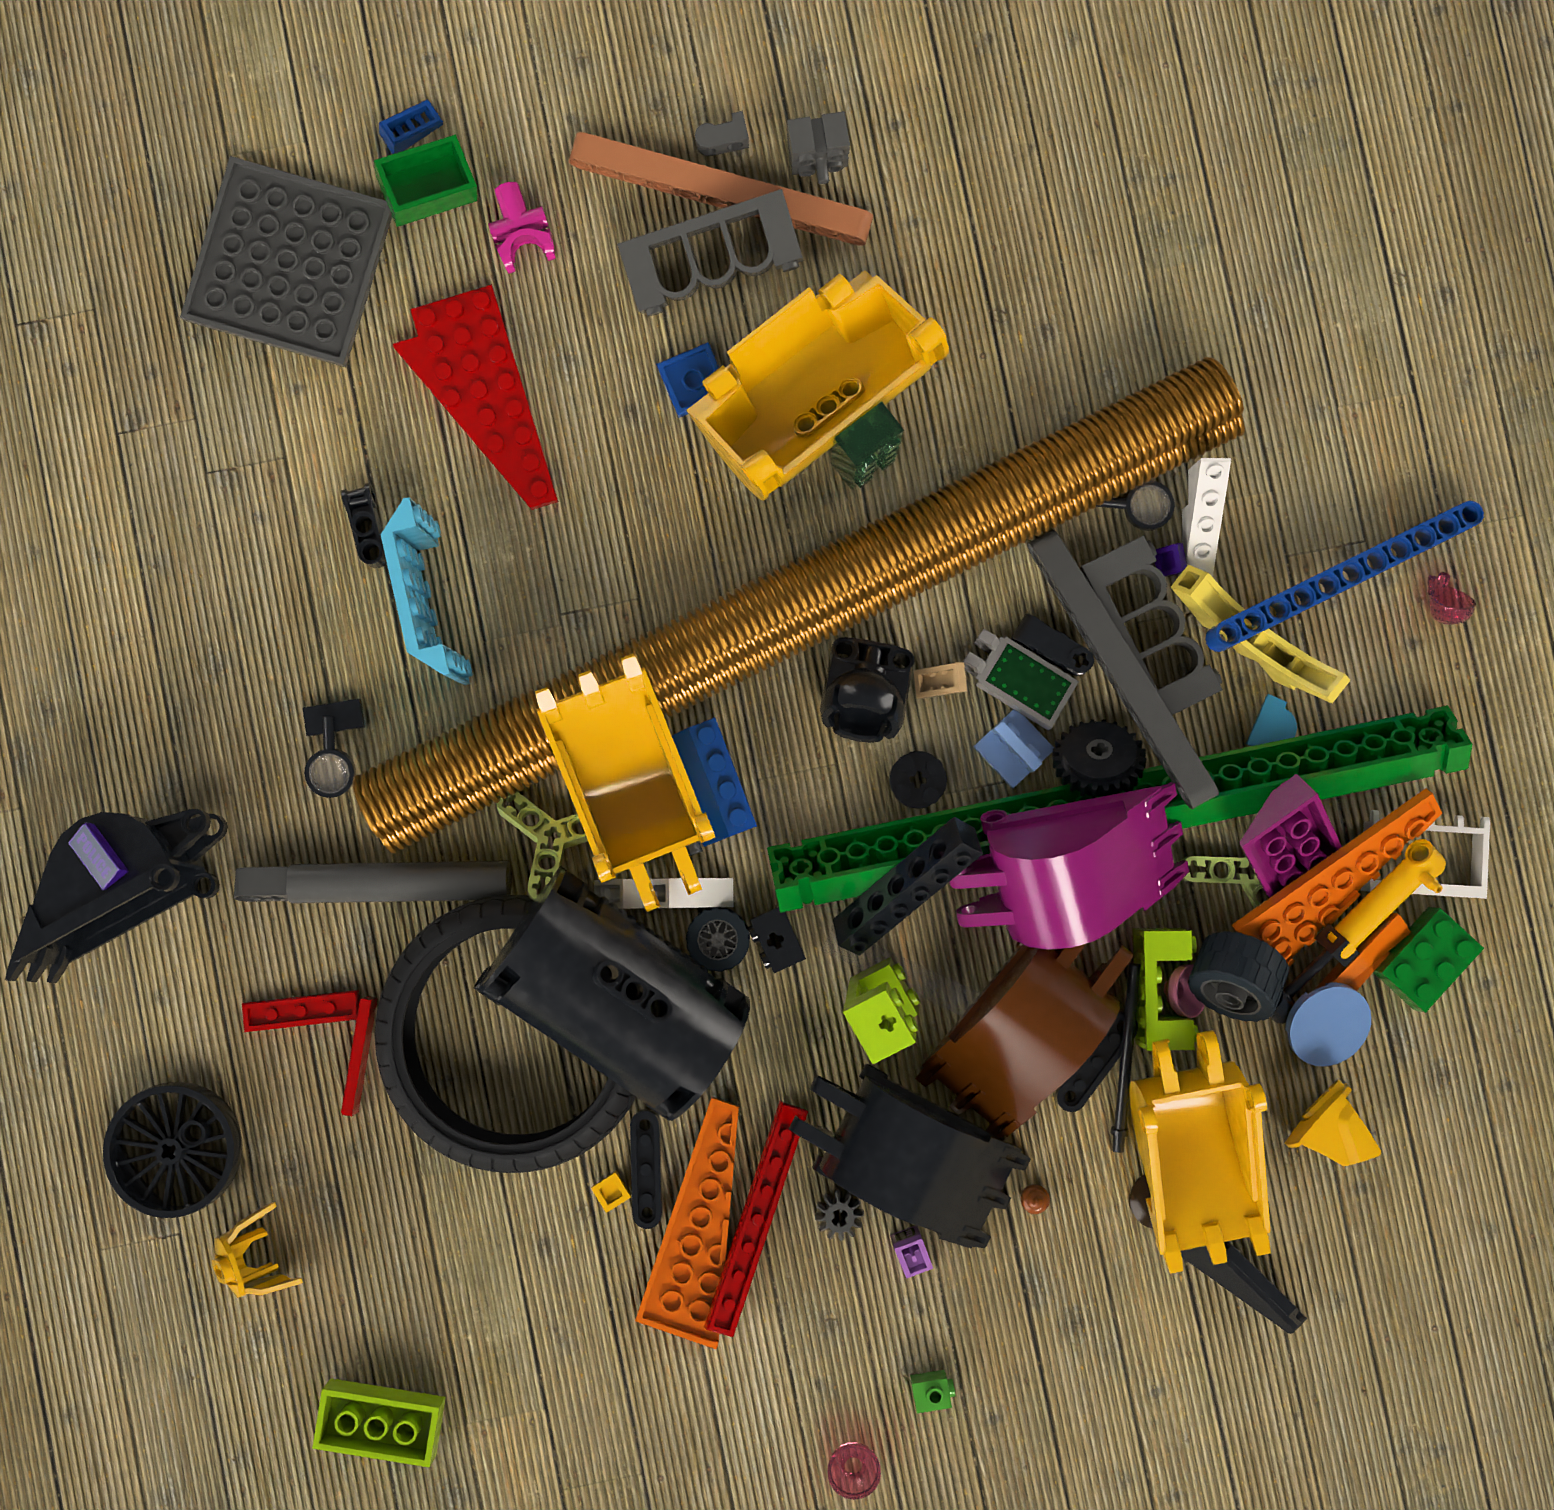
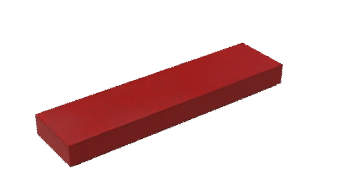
M359 990L242 1003L244 1032L357 1020L360 1002Z
M367 996L361 998L359 1002L341 1109L342 1115L352 1117L359 1112L377 997Z

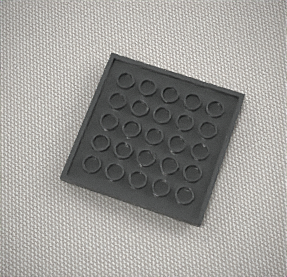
M230 156L180 318L183 321L346 368L392 220V214L387 202Z

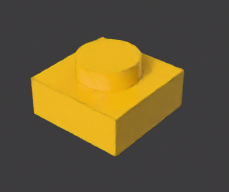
M617 1170L591 1187L606 1213L632 1196Z

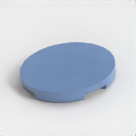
M1326 983L1325 986L1317 988L1309 994L1305 992L1292 1006L1286 1020L1285 1030L1287 1031L1292 1051L1304 1062L1314 1066H1332L1347 1060L1360 1049L1369 1034L1372 1020L1371 1010L1367 1001L1359 992L1343 983Z

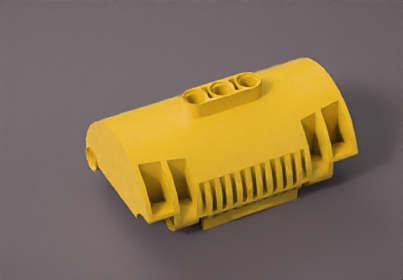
M864 270L848 282L839 273L818 290L819 294L817 296L808 287L727 351L730 364L726 367L722 365L702 381L708 393L686 410L722 460L760 500L765 501L772 491L784 486L927 373L935 362L943 360L949 354L946 335L935 319L930 317L926 320L879 276L872 277Z

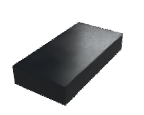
M361 699L302 708L306 736L308 737L323 734L322 716H334L335 732L365 728Z

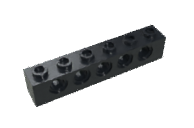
M953 817L833 918L838 946L860 956L983 855L975 828Z

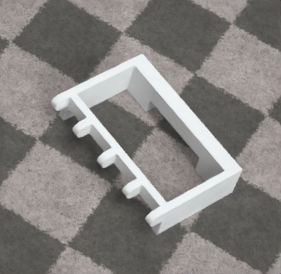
M1371 810L1370 821L1364 822L1363 832L1379 821L1378 810ZM1455 815L1453 826L1435 825L1434 821L1425 831L1473 834L1470 886L1441 884L1443 887L1442 891L1435 893L1421 884L1412 894L1487 899L1490 818L1481 817L1480 828L1464 827V817L1462 815ZM1371 878L1361 888V891H1371L1382 880L1374 881Z

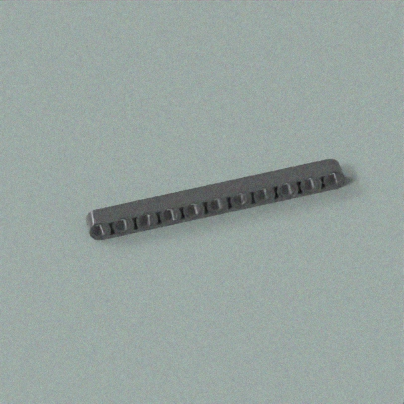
M1052 529L1027 543L1034 561L1169 778L1175 783L1176 789L1190 809H1194L1219 795L1213 779L1058 533Z

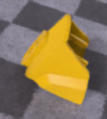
M1339 1079L1303 1113L1301 1117L1304 1120L1298 1123L1284 1143L1289 1148L1303 1145L1327 1156L1342 1166L1360 1163L1381 1155V1150L1370 1131L1346 1099L1352 1091L1351 1087L1347 1083L1343 1084Z
M276 1202L263 1206L239 1221L231 1230L214 1239L215 1259L212 1260L213 1270L218 1281L227 1284L237 1298L248 1294L262 1296L303 1283L302 1278L291 1279L283 1274L261 1278L277 1271L279 1268L278 1263L272 1264V1262H269L260 1267L253 1268L246 1266L243 1259V1254L249 1245L268 1234L263 1227H260L238 1237L236 1236L241 1230L263 1218L265 1214L276 1208Z

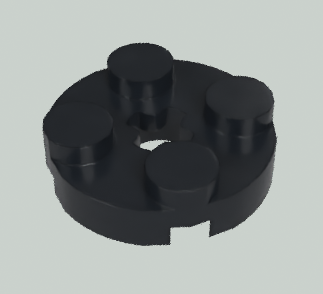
M913 751L900 757L892 766L889 774V786L895 798L904 806L913 809L926 808L936 803L944 794L947 785V774L942 762L932 754L923 751ZM916 772H921L922 777L926 778V783L921 784L920 788H915V784L910 782V776H915Z

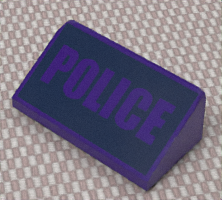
M86 822L68 842L102 890H106L129 872L95 824Z

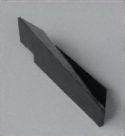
M1224 1242L1227 1262L1213 1265L1206 1246L1181 1251L1184 1260L1287 1333H1294L1307 1320L1230 1242Z

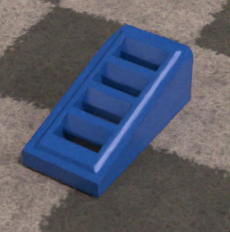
M427 99L379 122V134L391 153L395 154L406 150L441 127L443 121ZM423 112L429 119V122L425 123V121L420 115ZM415 119L419 127L416 128L411 120ZM405 125L408 132L405 133L401 127Z

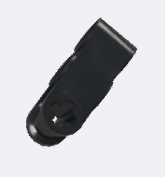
M366 483L365 487L351 491L347 489L341 490L342 501L348 514L360 560L372 568L385 566L387 561L380 535L383 528L377 509V499L371 483ZM366 520H371L372 528L368 532L362 533V523ZM378 547L379 556L374 560H369V550Z
M1027 613L1011 637V640L1074 676L1085 674L1094 664V656L1089 649L1076 643L1066 634L1049 627L1037 617ZM1080 655L1083 657L1082 663L1085 665L1077 668L1075 666L1076 660L1073 658H1077Z

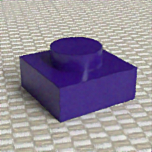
M1175 543L1156 549L1157 555L1155 558L1157 561L1155 565L1165 577L1180 574L1187 567L1183 543Z

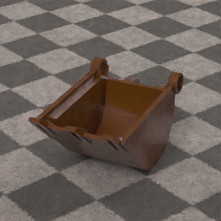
M1017 942L1015 945L1017 950L922 1064V1070L915 1079L924 1087L938 1079L957 1095L949 1105V1108L960 1115L966 1110L973 1108L990 1123L986 1128L987 1131L1000 1138L1008 1137L1037 1113L1034 1109L1035 1106L1064 1084L1084 1064L1104 1039L1116 1020L1122 1003L1107 991L1133 957V953L1121 944L1120 949L1116 951L1108 962L1102 963L1088 977L1073 964V961L1086 944L1072 948L1047 950L1028 947Z

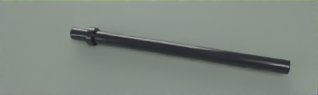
M1129 963L1115 1123L1111 1127V1134L1113 1135L1112 1151L1116 1153L1124 1152L1125 1137L1128 1136L1129 1129L1126 1128L1141 969V964Z

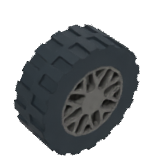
M716 907L702 911L690 923L686 934V946L690 957L698 961L699 965L705 966L708 971L723 972L734 968L743 960L748 952L750 933L747 924L740 915L731 909Z

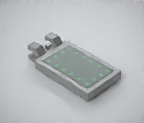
M983 629L974 644L987 652L989 656L984 662L982 658L969 652L963 660L965 671L975 676V679L978 680L976 683L977 687L1049 731L1055 724L1079 681L1007 636L1004 638L1000 636L998 639L996 635Z

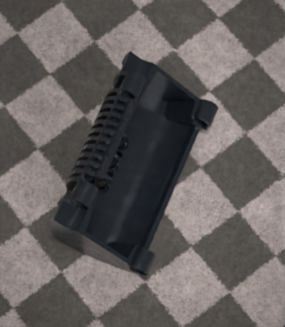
M562 866L558 868L549 883L541 890L492 965H489L483 971L473 987L483 996L498 1006L502 1005L644 1101L646 1106L668 1121H673L681 1116L710 1086L736 1046L750 1012V999L748 996L722 978L717 979L708 973V969L705 966L699 965L695 959H690L688 954L682 953L676 946L673 947L672 943L668 940L663 941L661 935L654 934V931L650 928H645V924L642 922H636V918L632 915L627 916L625 910L618 909V906L613 902L609 903L608 898L605 896L599 897L589 890L588 884ZM604 966L609 967L612 971V978L608 983L604 982L600 976L601 969ZM629 983L634 984L637 989V995L633 1000L629 999L626 995V987ZM654 1000L661 1004V1013L658 1017H655L651 1012V1004Z

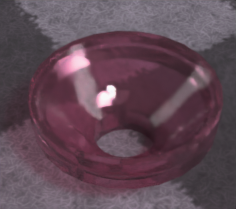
M856 1442L846 1443L837 1448L829 1459L827 1467L828 1480L833 1490L840 1496L852 1500L862 1499L870 1495L879 1484L881 1477L879 1460L868 1446ZM855 1457L862 1462L860 1471L850 1473L845 1469V1462L849 1458Z

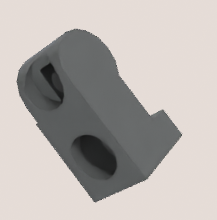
M743 111L731 113L732 121L717 125L711 123L700 125L695 132L698 152L704 156H713L749 148V137Z

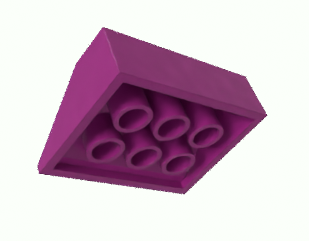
M1297 774L1283 782L1270 793L1239 842L1268 899L1342 847L1318 794Z

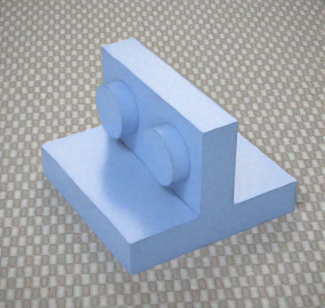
M1014 709L973 746L1011 788H1014L1029 773L1039 768L1043 764L1042 761L1053 752L1054 748L1024 715Z

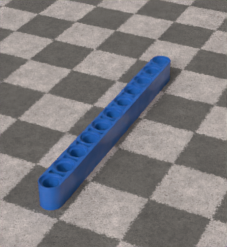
M1466 501L1218 623L1207 631L1206 644L1215 652L1225 651L1471 529L1482 522L1484 518L1483 509L1475 501ZM1438 525L1442 527L1443 532H1441ZM1415 537L1418 538L1420 544L1416 542ZM1391 548L1396 552V556L1393 555ZM1367 559L1372 563L1373 568L1369 567ZM1343 571L1347 573L1349 581L1343 576ZM1318 582L1323 585L1325 593L1319 589ZM1294 594L1299 597L1300 605L1294 600ZM1269 606L1276 611V617L1270 613ZM1245 618L1251 622L1252 630L1245 625ZM1220 630L1227 635V642L1221 639Z

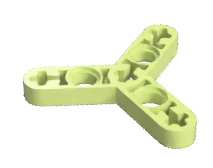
M516 791L514 795H510L508 792L506 799L500 796V801L496 803L498 813L537 843L528 881V896L535 901L538 896L536 889L540 888L541 877L546 878V886L561 866L564 849L587 842L588 839L585 833L577 834L572 830L573 826L580 822L578 814L555 821ZM514 800L516 809L510 805L505 808L504 801L511 802ZM527 815H536L539 818V822L535 826H527L523 823V819ZM552 833H557V838L554 839L553 850L548 849V837ZM545 857H550L555 860V865L551 869L545 870L539 866V862Z
M1243 853L1241 858L1187 856L1181 859V861L1186 860L1188 866L1193 861L1195 866L1206 867L1205 860H1208L1206 868L1207 879L1204 878L1206 872H1194L1193 877H1191L1189 872L1183 878L1185 881L1241 884L1253 908L1255 909L1260 905L1256 894L1263 887L1256 874H1251V879H1249L1248 874L1235 873L1234 861H1237L1236 868H1247L1249 866L1245 853ZM1218 862H1224L1228 866V874L1224 878H1218L1214 874L1213 869Z

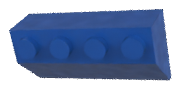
M716 718L696 724L672 735L702 813L706 812L715 834V838L703 842V846H708L757 827Z

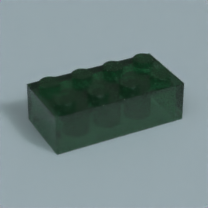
M880 402L834 438L830 463L850 489L856 485L861 488L873 479L872 475L877 469L881 468L883 471L896 461L895 457L900 449L899 445L902 442L901 438L904 429L884 403Z

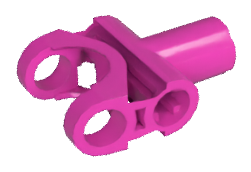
M506 182L495 188L494 192L503 219L490 222L488 226L494 244H498L495 247L508 274L516 272L514 266L515 254L519 247L524 244L532 243L539 246L543 253L546 254L548 261L556 259L550 228H548L549 225L543 207L540 206L527 211L520 186L517 182Z

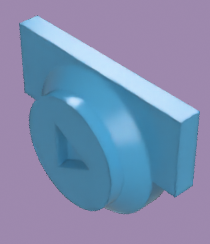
M1266 694L1246 742L1247 745L1254 746L1295 737L1297 722L1293 714L1285 709L1287 701Z

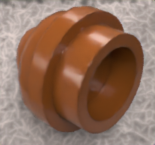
M1032 1184L1024 1188L1020 1201L1022 1207L1028 1213L1041 1214L1048 1208L1050 1196L1043 1186Z

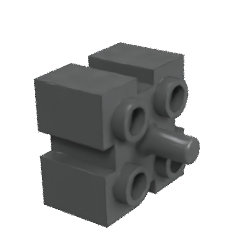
M845 111L822 114L821 118L811 119L809 116L787 120V145L792 175L799 174V176L806 177L815 174L817 171L818 183L826 184L830 181L828 172H838L844 167H848L850 142Z

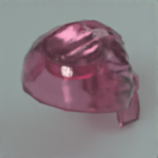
M1441 572L1438 574V577L1432 575L1428 577L1430 614L1434 620L1446 625L1464 623L1473 615L1476 602L1466 593L1448 586L1451 576Z

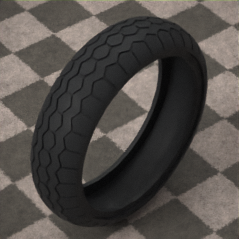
M500 895L475 900L445 913L425 927L403 950L391 969L380 996L375 1023V1049L380 1075L391 1102L405 1123L419 1138L444 1156L472 1168L499 1173H524L544 1170L578 1157L604 1139L623 1119L636 1099L635 1095L608 1078L597 1099L587 1109L568 1122L537 1133L507 1134L484 1129L460 1117L439 1098L428 1082L417 1053L415 1021L420 997L429 977L442 959L469 938L489 930L516 929L534 902L528 895ZM604 966L601 969L600 976L606 983L611 980L612 971L609 967ZM629 983L626 987V995L631 1000L636 997L637 989L634 984Z

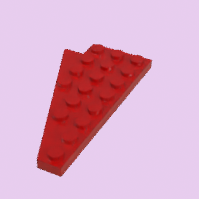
M492 284L410 309L418 336L394 343V349L531 510L559 502Z

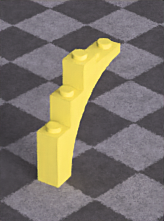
M1187 565L1171 586V589L1201 625L1209 629L1245 610L1208 572L1191 565ZM1245 618V625L1252 630L1251 622ZM1270 629L1233 646L1238 654L1258 662L1273 681L1292 690L1299 688L1329 703H1333L1350 682L1346 674L1309 656ZM1220 630V634H1222L1227 640V635L1225 634V632Z

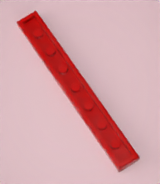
M779 1101L704 1325L706 1330L734 1337L800 1136L789 1130V1127L795 1115L803 1121L806 1120L808 1114L806 1109Z

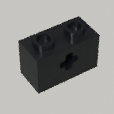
M779 906L750 919L752 925L747 928L754 943L758 941L761 943L764 952L760 953V957L766 970L772 968L773 972L776 973L806 959L786 913H780ZM775 932L777 936H783L784 940L780 941V947L776 948L774 944H768L767 940L771 939L769 934Z

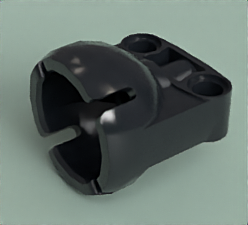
M848 637L836 639L831 647L820 705L823 724L827 728L832 727L833 732L840 737L858 742L874 743L880 742L883 737L887 739L894 738L904 723L911 675L915 662L913 654L905 648L881 642ZM838 654H845L848 657H841ZM900 664L903 665L905 668H898L895 665Z

